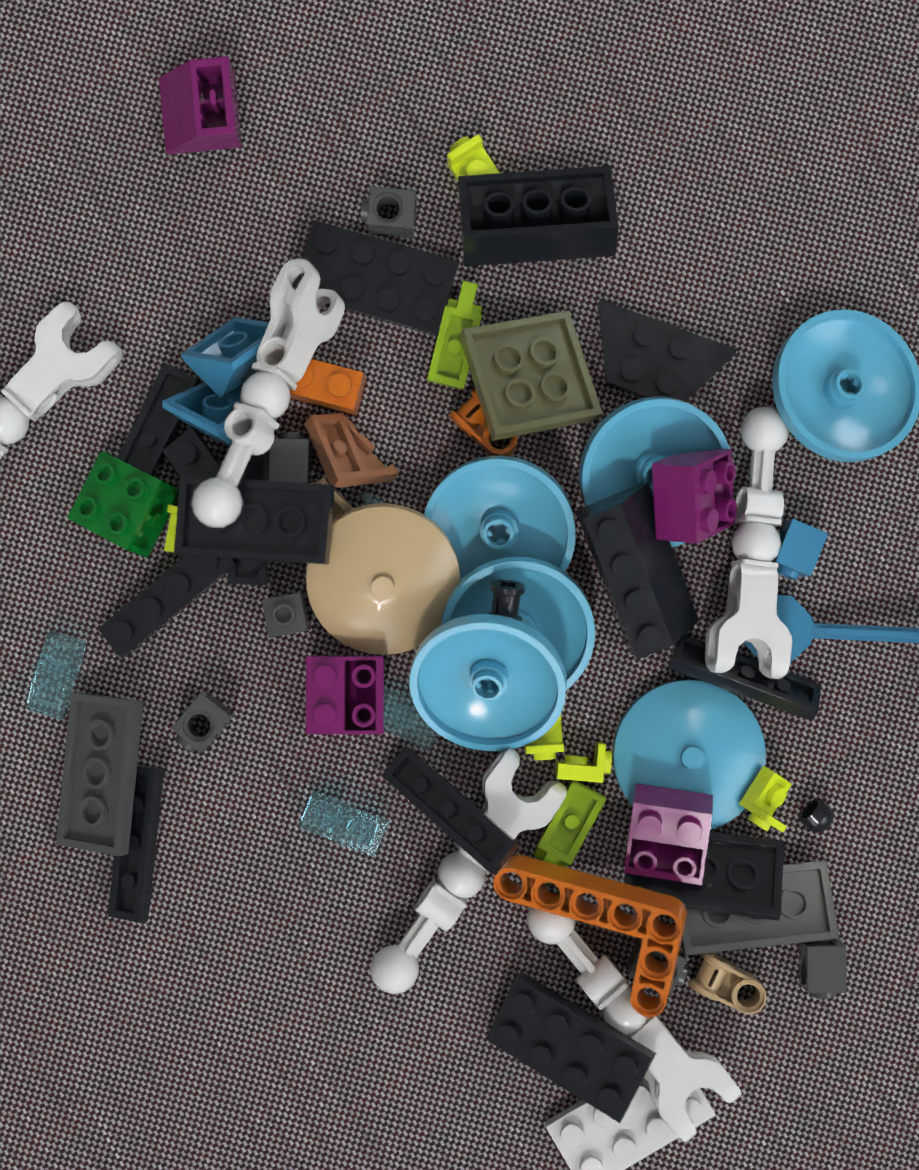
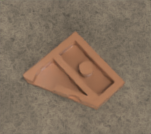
M343 413L310 415L304 423L327 479L335 488L392 482L399 474L393 464L386 467L372 453L376 447L356 430L355 425Z

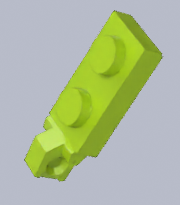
M463 280L458 300L449 298L447 306L445 305L428 373V382L464 390L469 366L459 335L462 329L480 326L482 306L473 304L478 284Z
M571 780L563 803L544 829L536 844L537 848L533 855L540 858L541 861L567 867L568 864L571 866L607 797L578 781Z

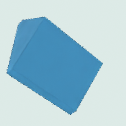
M234 317L181 354L182 359L222 399L242 385L251 375L257 373L252 369V365L257 362L256 354L269 322Z
M202 382L163 400L162 405L165 410L190 427L230 448L233 440L225 433L224 424L228 415L235 410L233 407L235 402L242 404L240 399L242 387H237L221 399L205 382Z

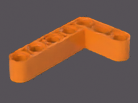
M523 855L511 856L493 879V887L502 899L643 939L631 991V1004L633 1009L644 1017H655L662 1013L672 988L687 919L685 905L679 899L666 894ZM507 872L518 874L522 883L513 882ZM544 883L555 884L560 893L553 894L549 892ZM582 893L594 895L598 903L590 904L586 902L582 897ZM620 904L633 906L637 914L630 915L624 913L620 908ZM658 915L671 916L676 924L665 925L659 920ZM650 952H661L668 960L658 961L651 956ZM643 988H652L659 993V996H649L644 992Z

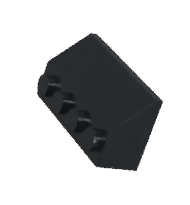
M610 166L458 176L464 267L616 256L619 225Z
M646 481L576 510L575 512L627 648L638 660L674 645L699 620L670 541L656 540L654 497L648 482Z

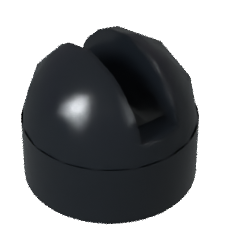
M816 798L802 810L799 821L812 831H825L832 825L833 812L820 798Z

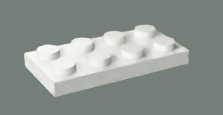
M649 1070L621 1123H618L583 1100L545 1121L546 1129L570 1170H625L679 1138L659 1114L654 1097L656 1079ZM701 1088L690 1094L686 1100V1113L692 1119L695 1127L716 1116Z

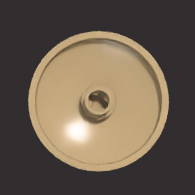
M390 503L360 506L336 518L332 522L329 565L308 564L306 573V588L310 605L315 616L327 632L341 643L353 649L378 655L398 654L419 647L423 640L441 625L447 600L460 582V570L456 552L442 529L424 514L406 506Z

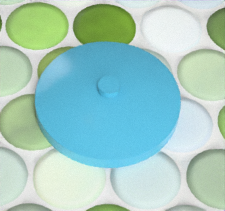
M833 310L818 314L795 329L784 341L777 354L772 376V388L776 407L791 434L812 452L840 462L866 461L893 449L913 428L919 414V368L913 353L903 338L880 319L854 310Z
M647 397L624 404L599 423L583 450L579 468V483L584 504L588 506L646 481L653 494L652 463L676 454L730 449L728 442L719 426L711 417L685 401L671 397ZM670 541L672 547L679 546L684 543Z
M502 455L486 456L460 465L446 475L438 484L424 512V515L434 521L452 543L459 563L460 581L479 566L507 557L540 559L557 566L565 572L573 555L576 523L574 512L566 493L549 473L539 466L520 458Z
M530 557L497 559L479 566L466 575L449 596L444 608L441 625L459 617L488 614L491 612L493 591L490 588L491 581L503 579L521 582L525 586V593L520 597L519 615L522 617V622L540 632L557 650L565 667L566 690L569 689L586 669L592 656L595 642L593 613L586 595L576 581L557 566Z
M475 614L459 617L433 630L416 651L409 680L410 694L414 706L430 728L455 744L482 751L515 749L543 736L555 724L563 710L567 685L562 659L545 636L521 621L492 614Z
M682 679L655 686L638 697L630 705L620 720L615 733L612 761L619 787L632 806L636 783L713 795L711 830L733 820L745 809L739 803L763 765L765 766L766 749L763 734L755 716L737 696L726 689L704 681Z

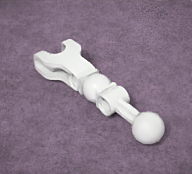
M294 259L288 261L282 267L271 289V318L256 354L257 362L252 365V369L257 373L251 375L245 381L240 395L242 404L235 402L233 406L235 410L225 420V433L233 441L216 478H209L200 483L193 493L191 505L194 514L206 526L224 528L233 523L240 515L243 500L237 486L251 455H261L272 446L275 438L274 430H278L279 424L274 419L283 415L287 410L291 397L289 389L296 390L297 385L295 383L305 374L317 346L335 335L344 314V301L335 291L318 289L320 275L308 260ZM304 273L303 278L301 279L297 289L295 290L293 287L294 280L297 276ZM327 303H331L328 310H326L323 313H320V310L324 305H326Z
M71 302L60 303L39 322L34 338L36 345L35 354L15 374L7 386L1 390L5 397H0V459L9 450L5 445L13 444L24 438L29 428L30 419L36 422L70 388L76 386L91 387L100 384L122 359V349L110 341L99 343L87 353H75L70 349V337L81 321L78 308Z
M764 406L751 410L744 418L740 428L742 441L752 450L749 487L742 486L736 496L737 515L735 524L740 526L735 531L731 542L733 553L738 560L731 562L732 569L729 576L726 612L721 618L712 623L706 633L705 663L707 668L713 673H724L734 666L739 646L744 641H747L757 650L760 672L768 678L781 679L789 670L792 636L786 625L777 616L778 563L772 561L778 556L781 548L780 534L775 527L782 524L781 517L784 510V497L781 491L772 490L775 452L780 450L787 442L790 431L780 417L778 409Z
M509 748L497 755L482 776V791L485 802L481 811L515 839L524 830H535L546 826L563 803L567 788L561 782L552 780L547 782L534 796L522 797L512 791L511 781L520 765V758L516 750ZM458 844L456 845L458 851L447 855L441 861L437 878L434 877L417 900L414 910L420 915L398 945L382 948L374 956L370 974L373 982L382 991L398 994L407 991L414 985L419 975L417 957L438 927L447 932L466 907L465 899L473 897L482 889L487 870Z
M530 907L527 921L532 935L542 943L549 945L557 944L581 973L576 978V981L598 1009L602 1010L604 1021L657 1053L648 1069L656 1079L654 1091L656 1107L664 1121L682 1141L688 1142L697 1132L692 1119L686 1113V1100L693 1091L699 1088H710L729 1103L734 1102L742 1095L737 1084L713 1055L704 1052L686 1051L657 1016L644 1017L633 1009L631 1004L632 987L605 954L598 959L575 931L576 920Z

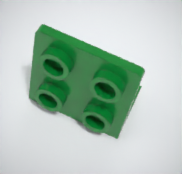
M102 451L89 473L68 515V519L125 550L148 558L171 514L167 512L168 505L175 506L178 500L179 489Z

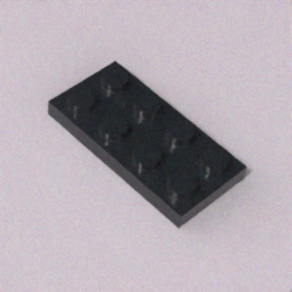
M316 220L313 221L302 258L308 260L320 275L318 289L335 291L344 301L345 310L438 337L444 308L448 304L459 267L458 261ZM304 273L297 276L294 285L295 290L297 289L301 279L303 278Z
M180 476L174 554L329 565L335 496L334 485L240 479L237 486L243 500L240 515L233 523L224 528H214L201 523L194 514L191 505L195 489L200 483L211 477Z
M710 832L702 885L627 873L624 876V883L673 896L679 899L686 909L779 921L781 917L784 841Z
M520 972L515 977L486 1038L490 1043L618 1123H621L657 1054L523 972Z

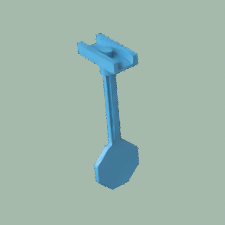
M777 595V616L786 625L792 636L790 663L811 645L813 639L919 643V628L814 623L812 616L793 596ZM744 641L743 643L758 658L755 647L750 642Z

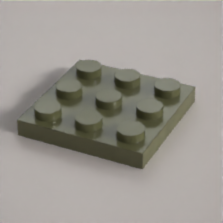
M569 310L462 329L459 337L492 441L595 421L602 416L603 413Z

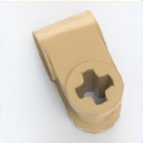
M713 952L702 954L704 958L695 979H690L688 983L691 989L744 1014H755L762 1010L767 999L766 991L755 975ZM748 984L755 986V993L752 998L748 1000L737 998L740 987Z

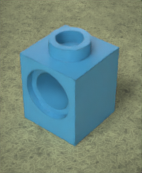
M795 519L786 520L779 533L781 548L778 556L772 562L778 563L777 572L779 575L797 581L799 576L807 577L812 575L829 533Z

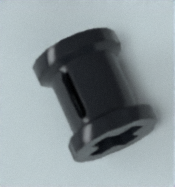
M499 579L491 581L490 588L493 591L492 610L488 614L505 616L522 622V617L519 615L520 597L525 593L524 584L514 580Z

